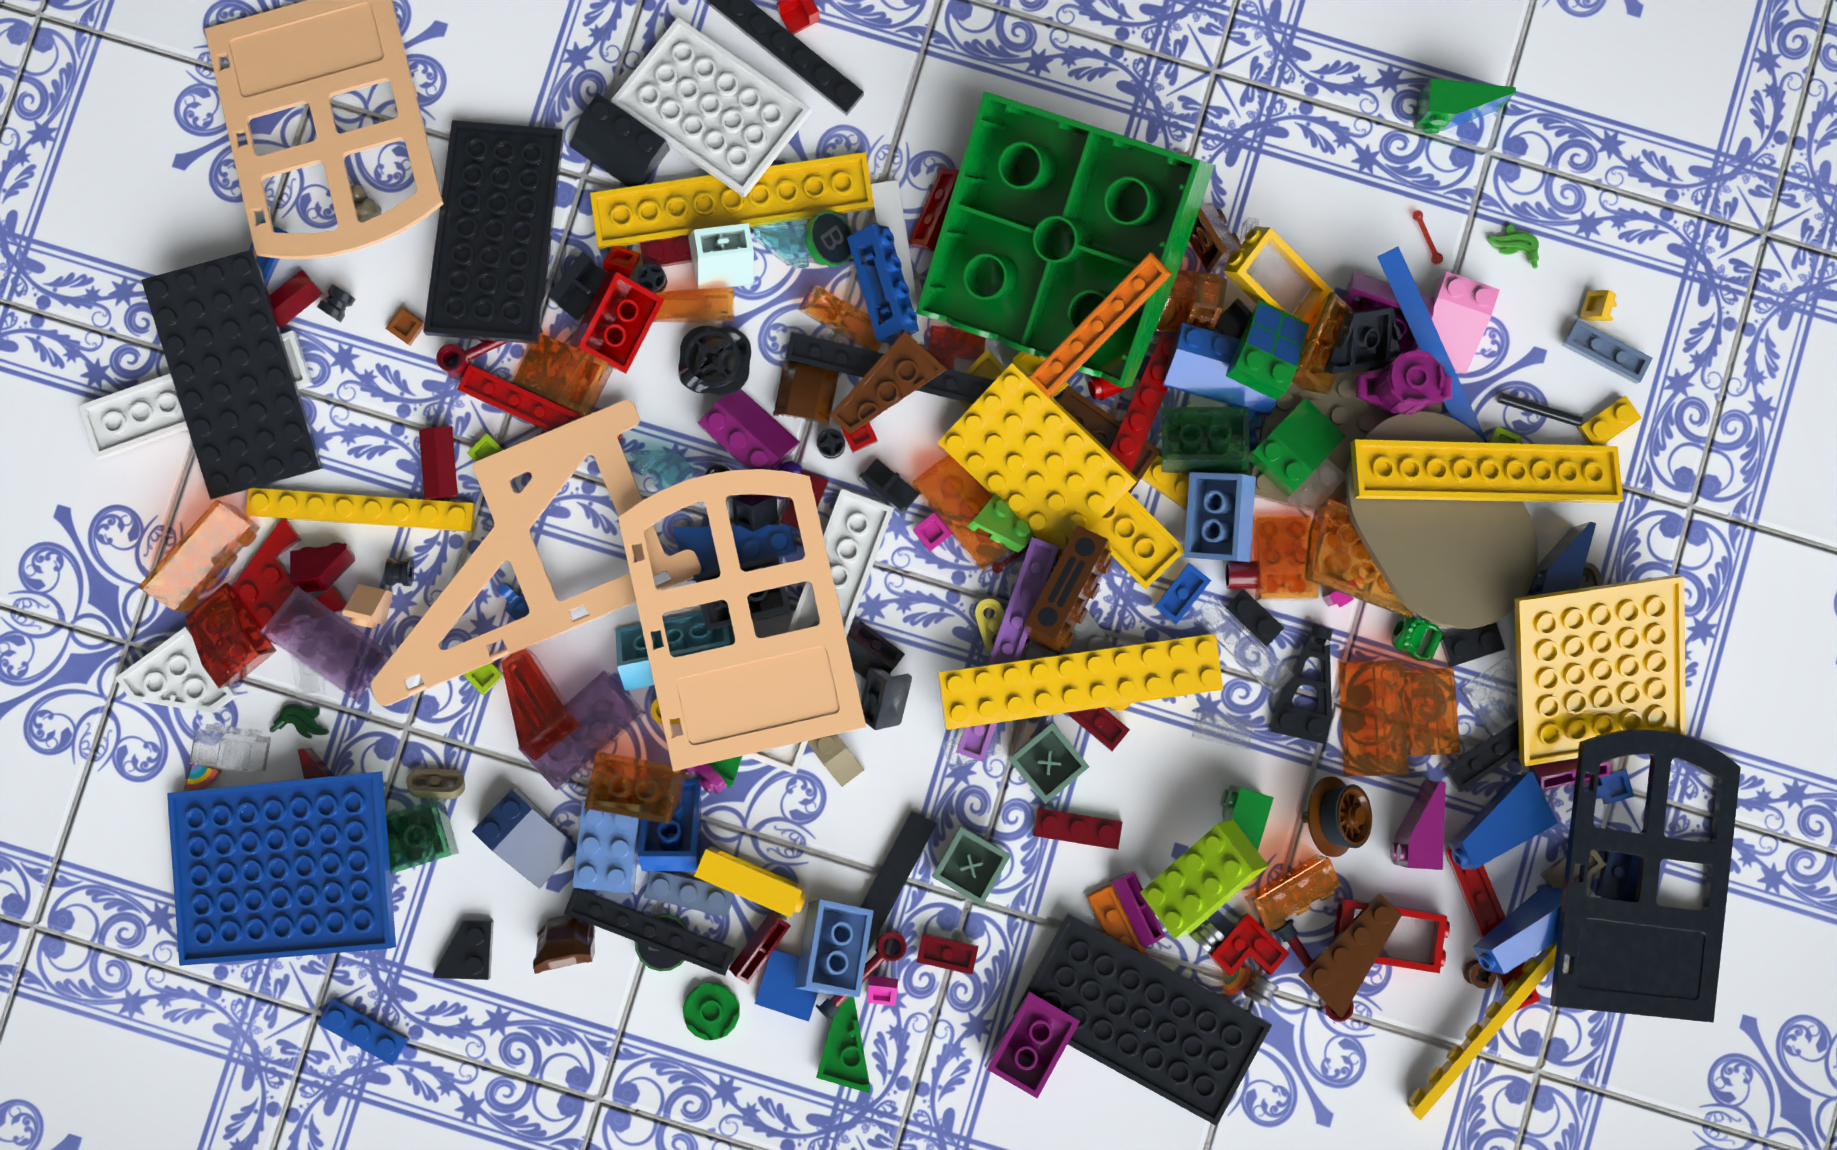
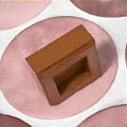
M401 306L385 329L411 346L423 330L424 321Z

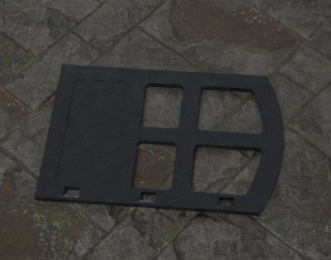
M1644 729L1620 730L1600 734L1579 742L1550 1006L1714 1023L1741 767L1725 754L1703 742L1684 735ZM1648 754L1650 756L1642 831L1640 833L1596 827L1594 825V813L1600 764L1603 761L1618 757ZM1674 758L1700 769L1717 782L1711 840L1708 843L1669 838L1664 835L1671 762ZM1585 773L1590 774L1589 791H1583ZM1596 849L1638 856L1639 866L1635 899L1632 902L1587 896L1586 885L1590 852ZM1663 859L1699 863L1707 866L1705 900L1702 910L1660 906L1657 904L1660 863ZM1575 864H1580L1578 882L1573 881ZM1565 955L1570 956L1568 973L1563 972Z

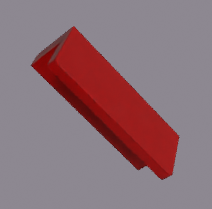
M940 168L908 243L913 247L930 250L934 253L959 170Z

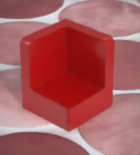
M780 0L776 3L782 21L787 30L793 35L820 21L819 10L813 0Z

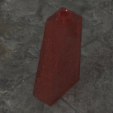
M528 648L510 654L501 662L519 747L536 761L580 727L581 724L537 656Z

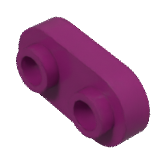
M709 764L684 769L688 774L695 773L701 779L699 784L709 794L712 792L719 794L727 787L723 778Z

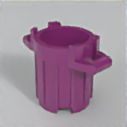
M1420 350L1408 351L1399 354L1382 369L1356 376V398L1371 403L1372 407H1379L1390 416L1399 414L1412 415L1430 405L1452 399V377L1444 374L1443 366L1431 356L1432 354ZM1367 379H1369L1368 382H1373V395H1367Z

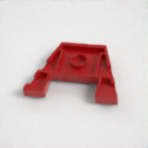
M285 518L280 520L230 589L263 636L280 632L314 619H320L329 614L341 612L347 604L344 597L334 586L310 602L304 593L299 594L291 584L290 574L278 556L302 539Z

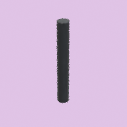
M1503 392L1500 393L1497 401L1506 406L1576 427H1580L1583 420L1582 416Z

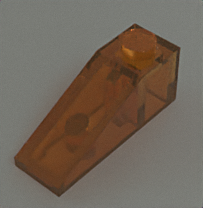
M1199 274L1184 320L1185 324L1214 331L1223 310L1228 279L1220 278L1215 274Z

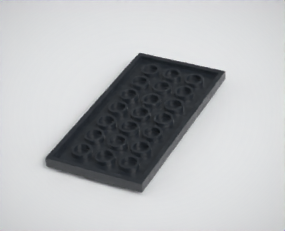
M452 120L442 189L444 204L440 206L423 329L425 335L539 344L565 135L563 129Z
M251 249L142 279V285L210 500L323 469L256 251Z
M1069 912L1064 917L1013 1011L1014 1015L1028 992L1033 993L1080 1021L1067 1045L1215 1126L1220 1122L1272 1026L1269 1021Z

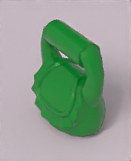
M1406 613L1397 622L1391 641L1396 649L1406 652L1413 659L1427 662L1433 659L1443 635L1437 625L1429 623L1428 620L1420 619L1414 614ZM1431 629L1433 631L1421 655L1418 652V648L1424 634H1426V630Z

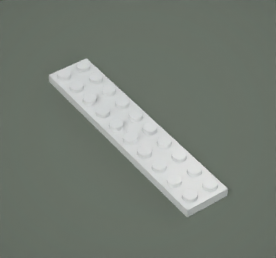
M841 488L823 538L847 637L894 508ZM808 581L805 583L787 632L814 627L820 623L812 584ZM808 741L743 756L796 775Z

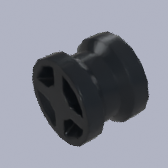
M645 264L638 271L637 278L639 284L656 295L662 293L667 287V276L658 264Z
M826 429L818 435L817 447L824 458L836 459L844 453L845 440L838 430Z
M387 558L384 570L386 585L394 586L396 583H401L403 586L411 587L414 580L413 560L405 558L403 561H397L395 558Z

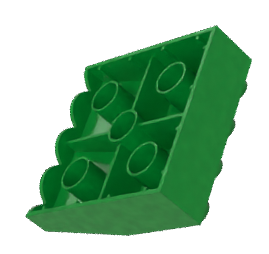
M984 91L916 314L947 322L963 331L997 340L1006 346L1028 354L1047 358L1119 283L1152 252L1172 272V275L1077 370L1081 373L1101 377L1122 388L1131 387L1176 280L1214 164Z

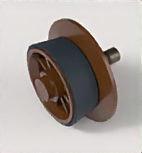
M1328 776L1320 779L1313 787L1309 797L1307 812L1302 813V821L1308 823L1312 840L1322 854L1328 857H1340L1349 848H1360L1366 843L1372 828V809L1370 801L1361 787L1355 784L1346 785L1341 779Z

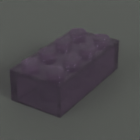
M298 586L260 631L262 636L356 703L371 686V682L393 655Z
M603 670L525 740L518 749L555 790H562L642 718L646 712L625 691L623 686L609 671Z

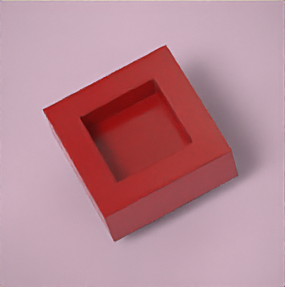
M613 246L604 260L603 269L618 272L630 278L640 261V253L621 246Z
M869 422L851 434L840 427L852 453L878 442Z

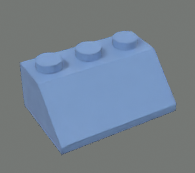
M822 899L809 902L794 988L822 994L860 997L874 910Z

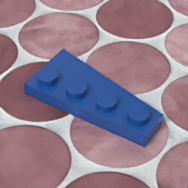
M767 525L755 532L742 526H731L739 564L774 555L780 558L797 553L789 525ZM710 526L673 527L679 552L687 549L694 551L701 564V573L720 569ZM692 578V579L688 580L687 582H691V581H695V580H694V578Z

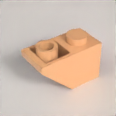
M358 584L343 609L342 615L351 617L350 623L375 628L376 623L385 625L394 592Z

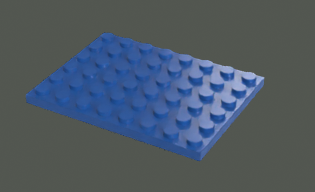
M383 771L167 793L179 966L380 950L396 947Z

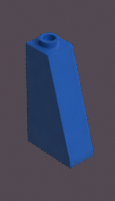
M1532 771L1514 775L1449 843L1452 850V858L1461 870L1476 869L1558 824Z
M1542 886L1473 946L1478 955L1479 964L1487 971L1506 974L1556 942L1563 889Z

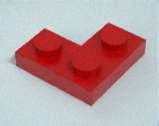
M1247 913L1242 916L1227 933L1225 939L1214 948L1208 957L1228 976H1232L1248 957L1268 975H1272L1290 953Z

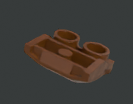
M784 362L773 416L781 415L784 417L785 415L794 419L802 418L806 419V421L812 420L829 425V415L832 412L839 372L815 366Z
M568 915L548 919L537 932V948L533 959L534 973L538 974L543 971L592 962L595 955V926Z

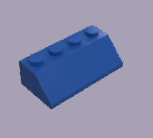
M1182 323L1173 334L1162 386L1268 416L1271 414L1276 400L1225 376L1240 339Z

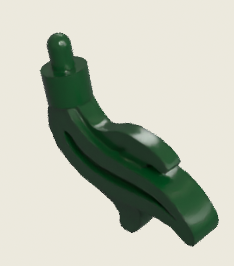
M297 704L284 706L280 715L273 721L274 725L269 729L273 733L277 729L281 730L287 724H294L300 735L310 739L312 735H309L308 731L315 735H327L330 732L328 729H323L314 720L320 715L319 707L309 710Z

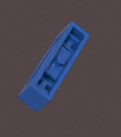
M871 224L848 236L847 240L877 342L894 344L905 330L910 335L918 332L917 315L910 301L909 288L903 277L902 264L897 256L894 236L889 227ZM859 248L863 249L867 264L863 263ZM877 308H880V312L884 319V322L882 324L877 312Z

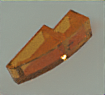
M810 286L798 308L800 312L868 350L879 351L883 342H877L868 314L846 300H840L820 286Z
M733 288L689 289L655 293L665 300L653 322L708 323V321H735V292Z

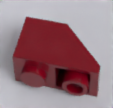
M338 542L331 543L328 546L303 547L300 550L290 551V582L299 594L328 590L355 562V555L347 543Z

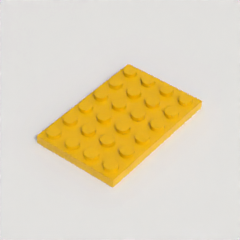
M1013 361L937 443L992 496L996 493L1005 501L1015 514L1029 525L1036 538L1059 546L1056 557L1060 558L1077 525L1090 530L1139 479L1052 396L1047 398L1028 378L1030 375Z

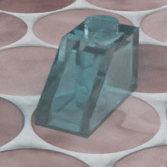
M806 224L754 230L756 242L785 265H792L795 269L809 267V263H815L805 244V236L807 235Z

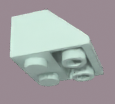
M749 223L696 229L690 233L688 239L697 292L753 284L754 250Z

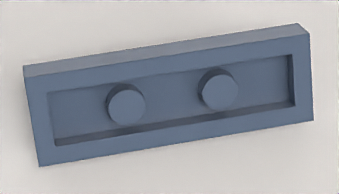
M1579 319L1574 321L1562 346L1635 384L1642 381L1653 357Z
M650 871L644 898L728 917L734 893L706 881L664 871Z

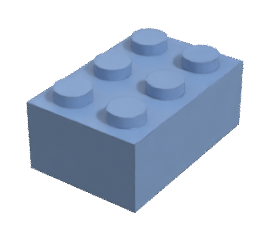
M1189 473L1184 558L1250 562L1255 476Z
M589 799L582 801L573 888L629 894L635 891L642 805Z

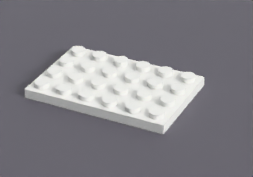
M677 17L610 100V102L664 138L670 147L743 198L747 196L812 113L810 107L679 17Z

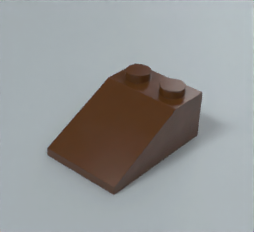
M1202 203L1189 243L1208 274L1228 263L1229 256L1239 249L1241 242L1237 235L1230 233L1225 225L1227 220L1220 209L1216 210L1213 203Z

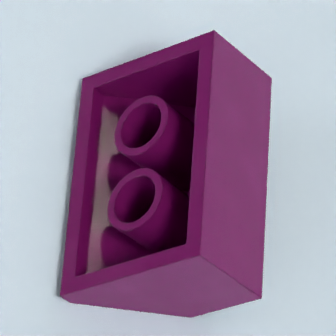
M1354 271L1343 295L1332 334H1338L1346 312L1387 306L1394 308L1396 324L1402 336L1398 341L1400 351H1413L1418 347L1389 282ZM1420 293L1432 319L1434 297Z
M742 389L725 395L698 422L703 431L747 470H776L800 444L799 440Z

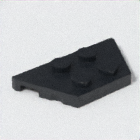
M1382 306L1346 312L1324 367V372L1336 374L1389 364L1399 354L1406 353L1400 351L1398 341L1402 336L1396 324L1397 318L1394 308Z

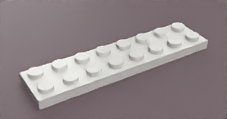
M289 331L281 334L298 390L313 385L296 333ZM171 373L78 406L94 456L99 460L188 429Z

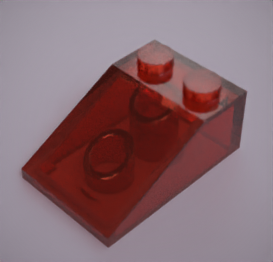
M224 583L185 616L201 664L218 689L238 684L277 651L229 583Z

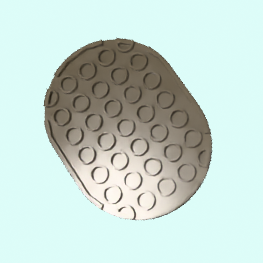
M1419 411L1412 415L1399 414L1393 416L1371 429L1361 439L1485 443L1481 437L1463 423L1446 415ZM1352 459L1349 461L1345 478L1347 482L1346 505L1352 525L1393 594L1412 613H1417L1427 619L1429 623L1437 626L1473 629L1504 618L1515 609L1514 598L1526 596L1537 568L1538 546L1534 525L1523 502L1355 498Z

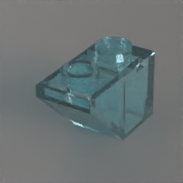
M675 450L633 451L630 454L636 460L632 465L643 476L647 473L652 475L656 479L652 484L659 491L692 479L697 474L696 470Z

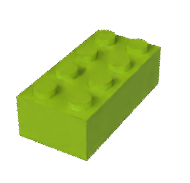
M1234 819L1216 824L1145 887L1140 894L1175 940L1193 932L1269 865Z

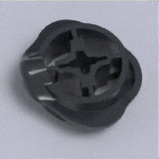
M699 326L692 329L684 336L680 345V360L678 364L680 382L686 388L696 393L728 395L737 392L745 385L750 373L751 344L748 337L741 331L731 327ZM717 338L728 340L724 346L721 344L713 349L705 343ZM699 350L702 354V360L697 365L698 369L696 370L695 356ZM734 350L735 364L731 371L727 362L730 356L733 355L732 351ZM713 355L717 356V361L719 362L716 366L712 364L713 360L711 357ZM713 372H718L724 377V379L717 382L702 380L705 375L709 376Z

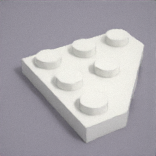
M189 627L181 629L115 677L130 700L215 713L238 696Z

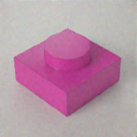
M935 512L912 530L929 552L933 551L952 535Z
M1350 581L1323 598L1329 607L1337 604L1340 608L1354 600L1352 594L1357 592L1358 588L1353 581Z
M870 976L867 1003L895 1006L898 979L885 976Z

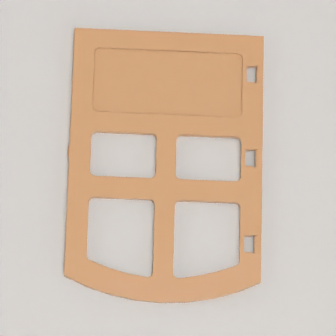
M306 0L204 29L257 256L279 259H311L357 251L404 232L444 204L393 0ZM228 56L230 67L222 70L219 57ZM386 81L391 83L398 111L396 118L344 133L337 132L330 102L333 96ZM303 104L310 105L317 135L314 141L262 156L256 155L249 124L251 119ZM245 133L248 144L239 147L237 134ZM404 140L416 183V193L381 215L365 222H359L345 165V157L353 153ZM323 163L338 223L337 229L318 233H275L264 190V179ZM263 210L266 222L257 225L254 212Z
M764 469L732 470L708 474L663 489L639 502L618 517L673 771L866 727L840 613V602L835 591L810 476ZM747 494L791 498L794 503L805 557L798 561L748 572L742 571L726 506V498L729 495ZM703 502L708 513L721 572L720 576L716 579L658 590L655 586L644 536L645 529L676 511L695 503ZM642 544L645 560L635 562L632 545ZM805 581L812 584L820 623L817 626L765 638L756 637L747 600L749 594ZM725 600L728 604L735 635L734 644L680 657H672L663 623L664 613ZM651 631H661L664 647L654 650ZM680 718L683 735L673 738L670 719Z

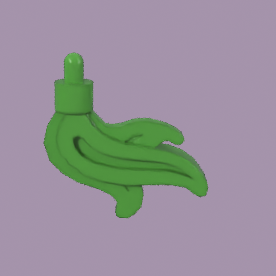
M1509 224L1505 230L1507 236L1495 237L1490 235L1487 238L1490 245L1499 248L1498 252L1500 254L1512 255L1522 251L1526 254L1528 263L1532 264V268H1538L1539 241L1534 235L1514 229L1513 224Z

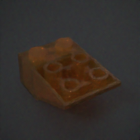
M540 333L539 344H531L513 383L585 417L592 413L613 368L609 363L585 351Z
M1254 516V561H1257L1258 586L1255 589V600L1298 601L1317 599L1318 568L1311 516Z

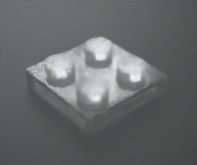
M1508 657L1458 688L1490 736L1496 735L1518 720L1517 669Z

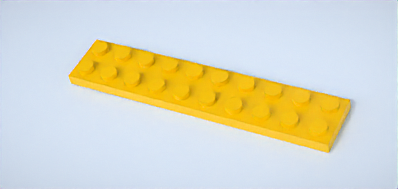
M866 152L769 166L745 198L712 175L590 193L597 247L599 250L612 248L613 246H628L645 241L686 236L696 229L749 223V227L810 219L812 216L824 211L844 214L874 209Z
M987 349L964 373L996 380L1006 368ZM959 401L967 410L973 405ZM1129 492L1089 530L1109 540L1110 550L1112 551L1111 555L1145 590L1184 553V547Z
M1360 439L1350 442L1355 498L1619 503L1623 501L1618 446Z
M1216 634L937 672L945 730L1223 690Z

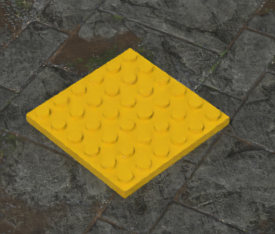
M1675 574L1514 598L1520 763L1523 766L1578 758L1580 741L1620 730H1656L1686 736L1684 576Z

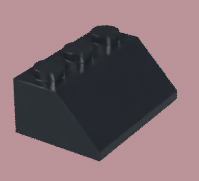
M599 93L595 95L582 113L570 143V148L627 187L645 185L670 151L664 138Z

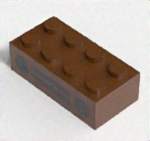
M1077 525L1024 624L1030 641L1059 655L1063 648L1068 649L1074 638L1072 631L1075 625L1083 622L1087 613V608L1085 607L1089 599H1094L1100 589L1098 582L1103 574L1107 575L1112 567V551L1110 550L1107 538Z

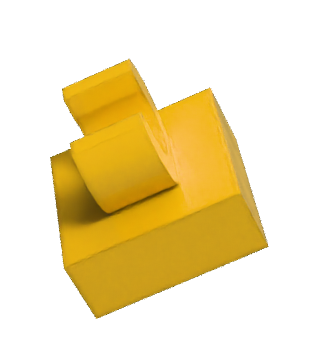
M1610 290L1587 291L1580 318L1586 321H1612L1613 317L1610 314L1612 307H1617L1615 301L1616 293Z

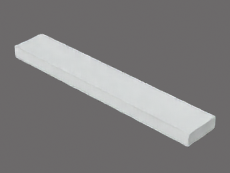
M898 180L871 184L877 225L889 227L894 236L896 253L902 264L901 270L905 283L909 288L912 307L916 312L918 300ZM916 314L919 331L911 336L921 345H924L920 315Z

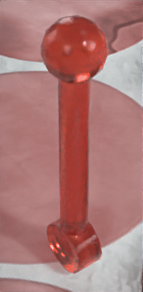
M1416 210L1413 212L1412 217L1418 222L1432 253L1431 262L1438 265L1443 261V255L1437 253L1423 221V212Z
M1029 543L1021 551L1015 552L1001 563H994L992 565L993 572L996 574L1001 573L1003 567L1027 551Z

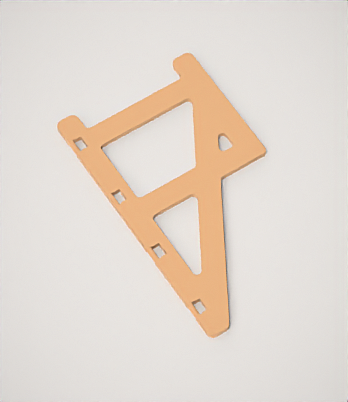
M623 400L478 460L473 464V470L495 525L371 682L373 695L379 705L389 706L418 692L430 689L492 663L497 659L516 653L636 602L630 573L564 601H558L530 533L533 524L589 455L595 457L618 516H621L633 506L643 501L618 439L621 433L635 428L640 423V416L632 401ZM531 473L532 478L522 492L515 493L511 480L521 474ZM654 525L645 529L644 536L653 577L666 571L669 577H671L670 580L656 585L658 590H665L694 578L693 575L701 573V564L694 551L687 549L667 556ZM642 544L632 545L636 561L645 560ZM505 561H509L529 607V614L454 647L442 650L440 647L441 641ZM585 605L589 614L572 620L570 611ZM503 640L507 648L490 655L488 645ZM420 674L424 683L408 689L405 680Z

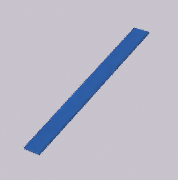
M1399 246L1377 256L1419 350L1432 354L1431 356L1443 366L1444 374L1452 377V399L1443 401L1450 417L1469 427L1485 443H1488Z

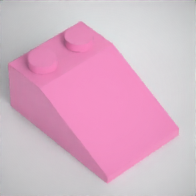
M1446 271L1437 279L1432 297H1434L1432 321L1455 371L1466 374L1492 316L1500 289Z

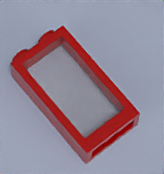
M1338 898L1333 939L1369 902ZM1394 906L1402 916L1374 963L1440 974V968L1444 967L1446 961V951L1443 950L1444 938H1448L1450 932V923L1447 921V916L1441 913Z

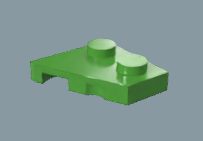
M996 493L967 525L970 530L975 531L980 528L990 533L989 539L1002 543L1017 553L1027 545L1034 535L1029 525L1024 520H1021Z

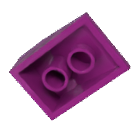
M1424 781L1395 834L1394 842L1390 844V858L1394 859V865L1405 868L1443 870L1446 782Z
M1028 992L998 1039L984 1067L1038 1099L1080 1021L1033 993Z

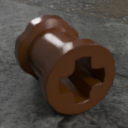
M1470 960L1465 964L1463 976L1468 983L1481 989L1490 988L1495 983L1496 972L1485 970L1478 960ZM1478 969H1482L1484 971L1480 974V980L1475 978V976L1479 974Z

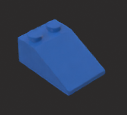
M644 778L638 859L642 871L697 870L700 863L702 787L699 784L701 779Z

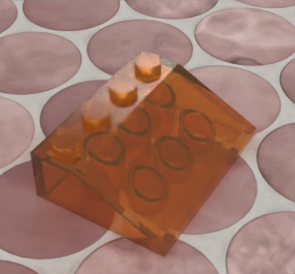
M1331 499L1318 505L1315 509L1308 535L1305 579L1404 617L1412 618L1413 613L1393 594L1352 525L1347 505Z

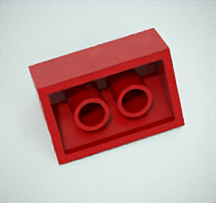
M607 271L569 346L598 362L627 374L665 299L618 272Z

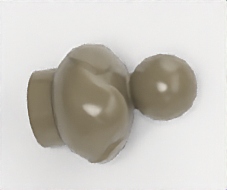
M351 185L359 222H365L381 215V207L374 200L365 199V189L360 185Z

